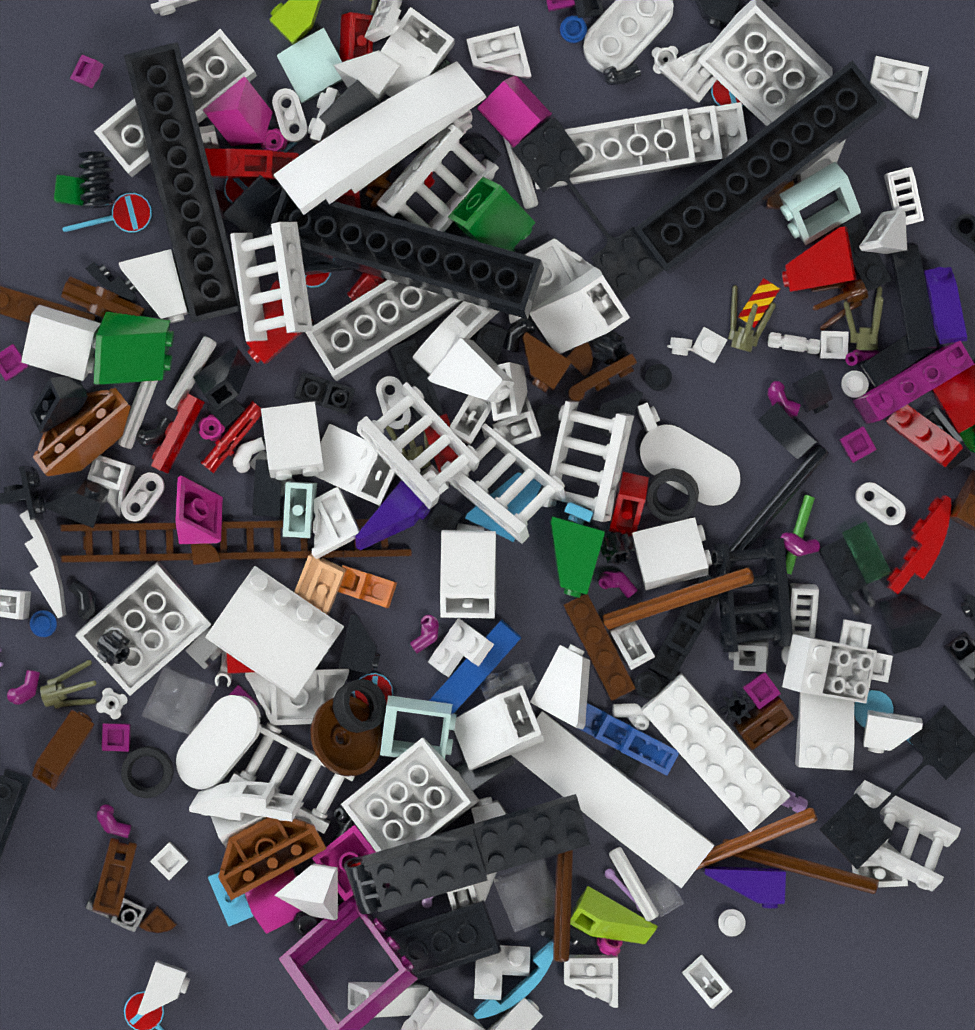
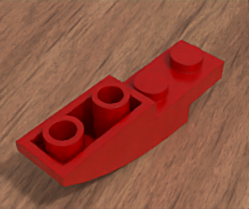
M205 149L213 178L257 179L261 175L265 179L277 180L274 174L299 155V153L273 152L272 150Z
M947 495L942 496L941 499L936 497L928 507L930 513L924 520L920 518L912 527L911 531L914 534L911 536V539L918 546L916 548L912 546L903 557L906 562L900 569L896 567L887 578L889 584L886 587L894 594H899L913 575L919 579H924L937 559L949 527L951 498Z

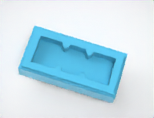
M571 502L567 504L564 511L570 514L569 520L583 525L584 521L590 523L594 515L593 511Z
M219 872L208 876L229 927L253 917L245 893L231 900L218 878Z

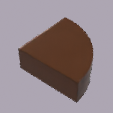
M588 342L577 346L566 357L584 377L588 374L593 361L592 350Z
M210 543L191 544L193 565L221 562L218 551Z
M158 905L139 927L147 932L162 933L170 931L177 923Z

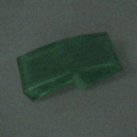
M866 521L842 532L867 584L891 573Z

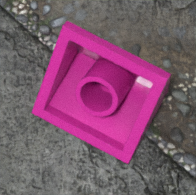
M515 75L504 80L477 108L512 147L524 140L552 115Z
M245 76L203 110L231 146L263 143L273 113Z
M183 476L178 477L176 528L179 544L220 542L223 497Z
M354 825L329 844L327 849L318 853L312 859L316 864L338 867V893L346 901L353 896L344 863L353 857H362L376 851L360 829Z
M294 867L245 893L253 916L266 934L293 921L296 914L301 911L275 896V894L298 876Z

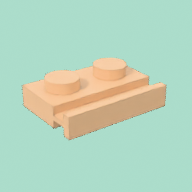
M311 553L307 558L294 593L326 615H329L347 569L324 558L316 559Z

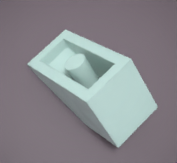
M286 482L283 523L284 537H311L315 515L314 499L316 498L317 483Z

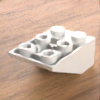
M411 7L400 21L397 31L391 34L381 50L382 53L401 64L385 92L390 97L434 74L455 45L454 38Z
M596 267L530 311V316L551 348L559 354L610 332L630 318L604 276Z
M329 424L321 441L324 471H319V474L315 476L381 506L395 476V472L365 439Z
M442 530L441 617L495 618L496 531Z
M793 634L782 687L798 692L866 704L877 651Z
M523 685L489 699L457 717L454 731L470 771L545 741Z

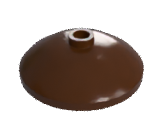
M350 696L349 705L353 715L362 722L368 720L370 707L361 700ZM331 698L317 709L312 719L311 741L313 749L321 763L335 774L349 777L365 773L376 763L381 752L382 731L380 724L373 729L359 733L346 730L335 718L333 711L334 698Z

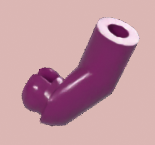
M854 350L846 355L845 361L848 365L854 366L869 360L878 354L879 351Z
M772 382L767 394L772 406L781 401L788 411L796 417L801 404L787 400L784 392L785 386L782 382Z
M784 533L780 537L784 538V547L794 556L808 555L818 552L820 549V544L816 539L804 541L794 533Z
M605 571L598 578V584L601 588H619L627 598L638 591L622 571Z
M425 615L421 619V635L410 642L417 654L434 643L438 638L439 623L437 618L432 615Z
M27 670L24 684L15 689L11 688L7 693L8 700L15 705H20L34 697L37 691L40 672Z
M107 804L102 805L100 811L97 812V820L104 831L128 838L132 825L117 822L113 816L114 808Z

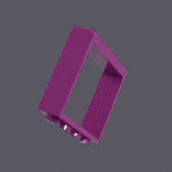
M957 341L940 348L880 386L853 400V403L866 424L880 421L974 365V362L962 342Z
M351 896L338 906V919L324 918L279 958L328 1030H360L418 979L412 971L415 968L413 963L405 955L401 956L398 952L401 949L399 944L391 936L387 937L384 933L387 930L385 925L377 917L374 919L371 914L359 913L354 896ZM360 916L399 971L341 1021L303 965Z

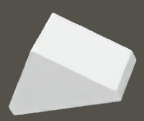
M904 209L882 212L860 244L859 248L861 251L889 254L907 250L906 214Z
M468 395L449 428L460 440L471 445L492 410L491 402Z
M0 589V617L13 619L29 618L31 591Z
M635 621L610 631L631 670L655 657Z
M703 955L698 957L682 972L712 1009L732 992L730 985Z

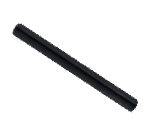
M817 445L729 547V551L747 550L829 455V452L823 446ZM730 562L731 568L736 562Z

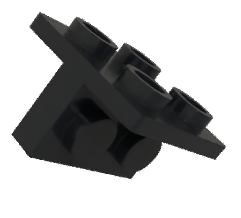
M21 466L19 471L22 485L16 484L3 487L4 492L0 493V505L26 501L30 520L44 519L43 513H46V508H43L45 501L43 497H39L37 487L41 486L38 471H33L31 466Z

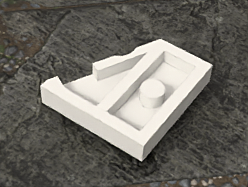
M519 26L467 39L473 67L526 79L531 78Z
M707 43L668 62L658 69L698 103L717 80L698 62L699 57L711 43Z
M876 56L870 84L910 117L918 119L929 67Z
M339 487L314 499L315 520L313 521V533L315 537L312 555L318 559L354 540L360 529Z
M569 955V960L564 962V984L574 989H580L586 995L592 998L597 997L608 1002L609 1006L618 1008V955Z

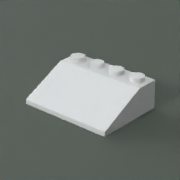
M751 0L744 6L698 59L702 66L766 126L832 76V67L762 0Z
M157 561L78 630L75 636L130 696L204 632L211 623L178 582ZM115 630L130 640L126 645L130 649V654L123 663L111 666L97 657V654L100 652L97 648V642L103 634L113 633Z
M254 566L205 638L295 699L344 626Z
M421 738L341 805L374 850L379 852L439 834L479 802V799L464 779L427 740Z

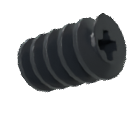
M100 151L78 153L80 158L86 159L79 163V168L87 170L79 174L80 179L87 181L79 185L81 190L87 191V193L80 196V199L88 202L80 208H105L114 204V200L107 198V195L114 193V190L106 187L107 184L114 182V179L106 177V174L112 172L113 168L105 166V163L112 161L113 158L106 156L104 152Z

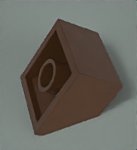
M526 332L522 341L529 374L534 379L532 384L545 393L547 389L553 392L570 366L571 361Z

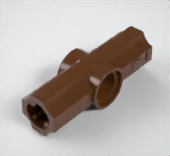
M71 276L66 281L62 290L61 298L87 308L86 311L104 318L106 312L143 317L145 308L119 298V295L99 286L94 287Z

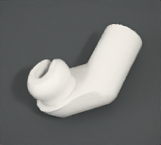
M262 437L241 444L238 447L233 458V466L236 467L238 472H247L250 469L249 461L252 454L266 450Z
M613 704V717H627L636 729L641 731L649 727L650 720L642 712V708L638 704Z

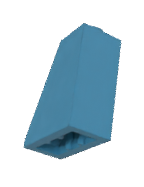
M517 472L490 496L493 499L496 497L500 498L522 474ZM533 478L507 505V510L513 515L516 513L520 514L537 496L542 485ZM477 506L467 513L466 519L490 531H496V534L514 542L515 538Z

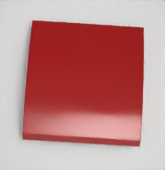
M974 363L971 367L932 389L941 409L945 411L957 433L975 425Z

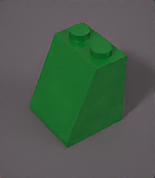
M484 176L448 216L472 240L513 252L515 250L514 247L519 241L529 236L532 226L536 223L501 185Z
M106 312L96 335L94 384L163 380L166 371H170L172 367L173 356L168 355V349L173 346L174 331H170L171 320Z
M551 517L550 525L559 586L565 588L564 594L580 598L581 593L586 595L588 593L605 532Z

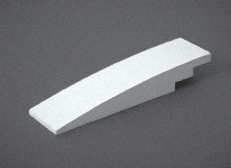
M456 61L351 121L276 172L274 176L304 215L325 199L331 204L350 189L357 193L487 97Z
M741 102L690 110L681 109L565 129L587 160L571 172L570 180L572 184L719 162L747 142ZM559 181L552 187L565 186L568 184L564 181ZM535 182L536 190L540 189Z
M542 711L536 719L545 741L511 755L563 797L576 794L583 813L682 888L714 847V844L673 812L669 806L632 778L627 777L621 770L610 764L607 759Z

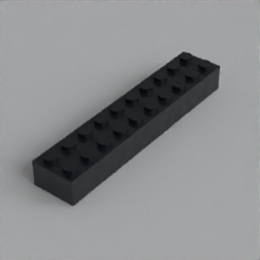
M178 42L123 54L191 322L194 323L241 311L236 272Z
M852 60L635 227V231L666 272L671 274L887 108L886 103Z
M282 189L271 224L277 222H297L301 253L304 256L524 319L529 317L544 271L541 259L335 201L329 204L325 199L303 215L284 189ZM270 224V227H269V230H268L267 235H271V234H272L271 224Z

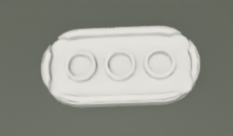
M616 0L586 33L583 49L588 63L600 72H603L604 69L610 66H614L617 72L627 68L667 26L673 14V0Z
M673 425L658 426V428L649 431L641 442L640 456L646 470L654 476L666 469L684 470L694 478L698 485V502L705 505H721L729 501L736 494L740 485V472L735 462L724 453L681 428ZM666 482L688 495L687 489L680 483Z
M236 695L221 698L181 745L177 753L176 766L181 779L188 786L195 789H207L221 783L257 739L261 729L259 719L261 716L258 707L252 700L245 696Z

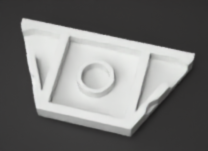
M555 238L525 254L541 259L544 266L531 310L594 268V266L575 252L566 248L565 245ZM509 314L511 324L521 319V317Z
M315 669L295 699L256 672L245 673V676L251 684L258 701L264 708L271 725H297L312 723L317 709L325 701L334 698L337 690L344 685L349 675V669Z

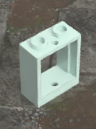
M836 162L779 194L783 203L780 209L786 220L791 222L787 225L789 231L795 239L799 237L805 245L861 213L848 176ZM835 190L838 201L808 219L802 220L799 212L801 209Z
M388 695L380 755L398 758L415 744L394 740L397 711L444 717L440 746H431L444 759L446 755H451L453 739H449L448 734L449 730H455L457 715L451 714L453 704Z

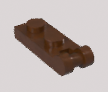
M633 354L624 357L572 386L568 391L569 399L579 402L585 396L586 391L594 387L596 391H599L610 385L609 379L618 374L621 379L634 371L632 366L637 364Z
M110 839L92 911L119 917L137 848L136 843L129 842V844L119 842V839ZM115 854H125V861L114 859Z

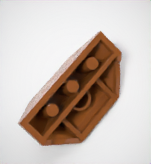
M117 388L87 393L88 398L77 415L43 434L38 451H35L33 458L46 476L82 471L123 436L130 405Z
M266 817L229 837L218 878L230 899L233 900L324 851L327 847L314 824L294 818L291 822Z

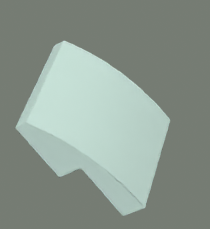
M324 28L300 40L277 55L301 103L320 95L321 92H325L327 87L343 81L333 66L342 63Z

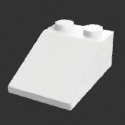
M800 692L795 765L805 768L853 770L854 701Z

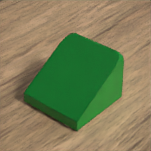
M57 175L54 202L84 205V201L80 199V196L85 191L81 190L79 185L86 181L78 177Z

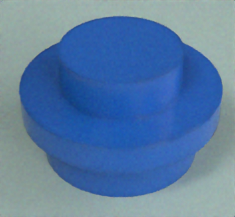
M578 16L565 18L560 26L562 38L569 43L580 42L584 39L587 32L585 21L582 18H578Z
M41 610L31 617L30 628L35 635L48 637L55 632L57 619L50 611Z

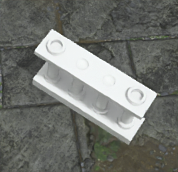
M450 124L432 137L376 204L392 217L399 212L410 223L445 232L452 223L448 218L451 212L483 176L492 180L499 167L487 159L480 163L459 143V139L464 134L457 127ZM449 151H453L474 171L464 183L442 164V159ZM433 171L456 191L446 204L424 184V180ZM414 192H417L439 212L429 224L406 205V201Z
M297 222L271 224V235L254 239L252 233L230 234L246 342L268 340L266 330L285 326L287 333L313 330ZM274 245L276 261L257 266L255 249ZM278 272L280 288L261 293L259 276ZM282 299L284 316L265 319L262 304Z
M406 382L401 390V395L404 398L377 421H371L365 416L358 422L357 432L416 496L431 509L438 503L440 496L438 488L466 464L474 472L478 468L480 460L476 450L470 445L466 446L423 400L424 396L421 391L415 386L411 387ZM413 406L422 418L395 441H389L383 434V429L409 407ZM430 425L440 435V438L414 460L410 459L408 461L401 454L402 448ZM449 445L459 457L432 480L428 479L426 481L420 474V468Z
M565 401V405H562L559 412L561 424L549 476L555 475L561 480L562 475L565 474L596 482L600 486L598 497L590 498L565 491L566 499L563 502H571L578 506L592 509L594 512L593 520L601 522L610 521L634 415L618 413L611 420L577 411V401ZM574 422L609 430V433L612 434L610 444L604 446L572 438ZM568 448L603 456V459L606 460L604 470L597 472L565 464ZM553 494L543 507H554L557 500H561Z
M485 423L482 426V431L486 440L476 449L479 455L478 459L481 460L494 446L504 453L505 456L480 482L476 481L474 483L468 478V473L471 469L467 464L447 482L522 544L529 537L527 521L553 494L563 502L566 499L565 485L555 475L550 477L506 441L505 435L498 428L494 427L492 429ZM447 461V462L441 467V471H443V470H444L447 466H449L451 463H450L449 461ZM515 462L525 472L500 498L496 497L493 499L487 494V489ZM534 478L545 488L520 514L516 513L513 515L507 510V505Z
M267 723L266 726L261 724L260 732L264 736L246 770H242L241 773L236 771L229 783L256 782L255 779L257 777L255 774L273 740H276L288 747L269 782L275 785V793H279L280 789L278 788L297 752L311 759V762L293 796L301 798V806L294 818L314 824L316 830L324 834L331 822L326 819L328 816L326 812L345 778L353 781L355 776L347 777L334 774L317 808H313L312 811L303 807L304 802L302 800L320 766L324 765L318 759L315 752L280 734L282 730L279 727L271 725V723Z
M866 780L854 792L871 808H877L891 794ZM894 796L880 811V814L885 817L883 822L891 830L895 821L908 827L909 831L901 853L899 855L885 848L887 840L868 860L916 883L921 889L933 891L944 878L934 872L943 845L949 847L958 838L961 828ZM919 833L933 841L924 867L910 860Z

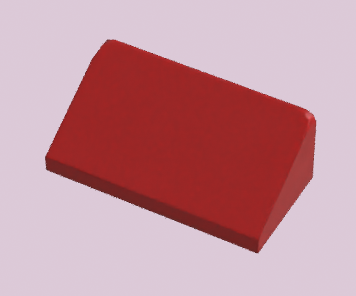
M353 12L341 15L339 57L342 62L373 52V42L364 37L374 15Z

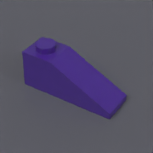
M937 267L924 270L933 324L939 343L967 341L957 282L952 268Z
M401 480L355 536L356 548L362 550L414 526L419 519L423 520L431 509Z
M727 866L703 867L705 875L756 903H762L763 908H778V904H785L786 871L783 869Z

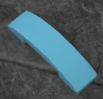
M554 939L549 941L533 956V961L538 967L529 976L524 978L501 1000L485 999L473 1010L474 1017L481 1019L496 1015L511 1008L525 998L542 980L552 963Z

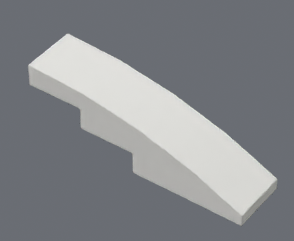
M27 510L20 514V517L33 536V539L25 543L39 566L31 571L30 574L57 618H62L66 615V607L57 561L39 520H30Z

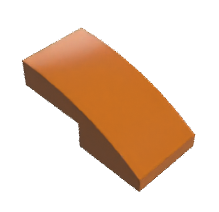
M342 565L347 570L338 592L389 608L397 582Z

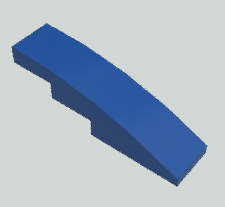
M501 619L485 637L494 645L481 664L477 666L466 658L429 701L453 704L451 714H454L522 637Z
M587 703L586 722L582 731L668 776L679 755L676 749Z

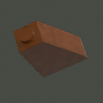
M974 470L971 471L953 503L950 514L952 521L968 530H975Z
M71 710L36 761L32 777L54 791L93 731L95 724L91 722L92 719L87 714Z

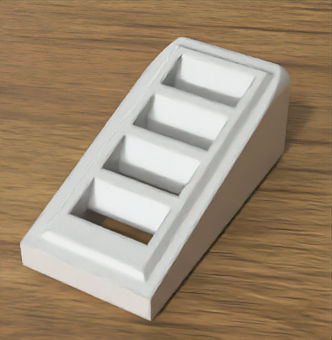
M909 167L885 174L884 179L892 209L903 208L904 211L915 209L916 214L906 217V225L924 221L913 168ZM902 178L907 179L906 183L899 185L894 184V180ZM909 188L910 193L897 196L896 191ZM912 199L913 204L899 207V202Z
M790 584L792 632L795 635L815 638L819 589L815 584ZM797 595H810V598L797 597ZM810 605V609L796 608V606ZM796 616H809V620H796L795 618ZM795 626L809 627V631H795Z

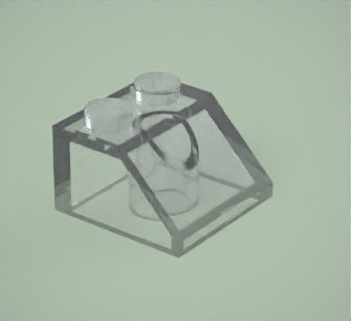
M166 665L163 667L142 716L165 727L190 735L201 722L216 687Z
M544 858L494 878V884L514 932L535 925L555 914L556 887Z

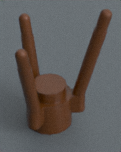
M859 278L855 281L811 288L812 292L844 287L841 289L840 295L814 305L813 310L816 311L844 300L851 303L849 306L852 311L862 306L861 301L868 298L865 284ZM845 309L821 325L820 329L825 330L845 316Z

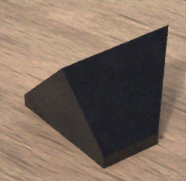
M906 595L879 602L893 654L920 647L942 615Z

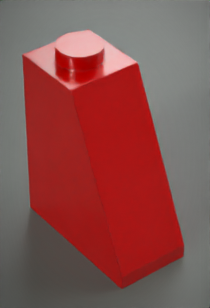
M839 227L785 265L786 271H782L783 283L785 287H789L790 292L856 280L847 227Z
M278 280L272 284L270 290L280 288ZM282 299L263 304L265 319L284 316ZM286 326L266 330L268 340L246 342L250 347L247 352L256 363L262 360L264 364H267L303 332L287 333Z

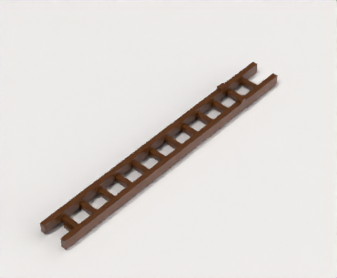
M355 519L360 530L361 526H364L369 520ZM284 521L222 522L219 553L221 560L308 558L312 551H308V538H301V551L281 552V528H283ZM176 523L96 524L94 528L84 524L61 525V532L85 531L83 545L84 550H86V555L61 556V562L193 560L192 553L174 554L173 529H177ZM228 528H247V552L228 553ZM254 528H274V552H254ZM120 530H139L140 554L120 555ZM147 530H166L167 554H147ZM93 531H112L113 555H93ZM388 538L381 540V550H359L356 548V541L354 539L355 550H333L320 558L412 556V549L388 550Z

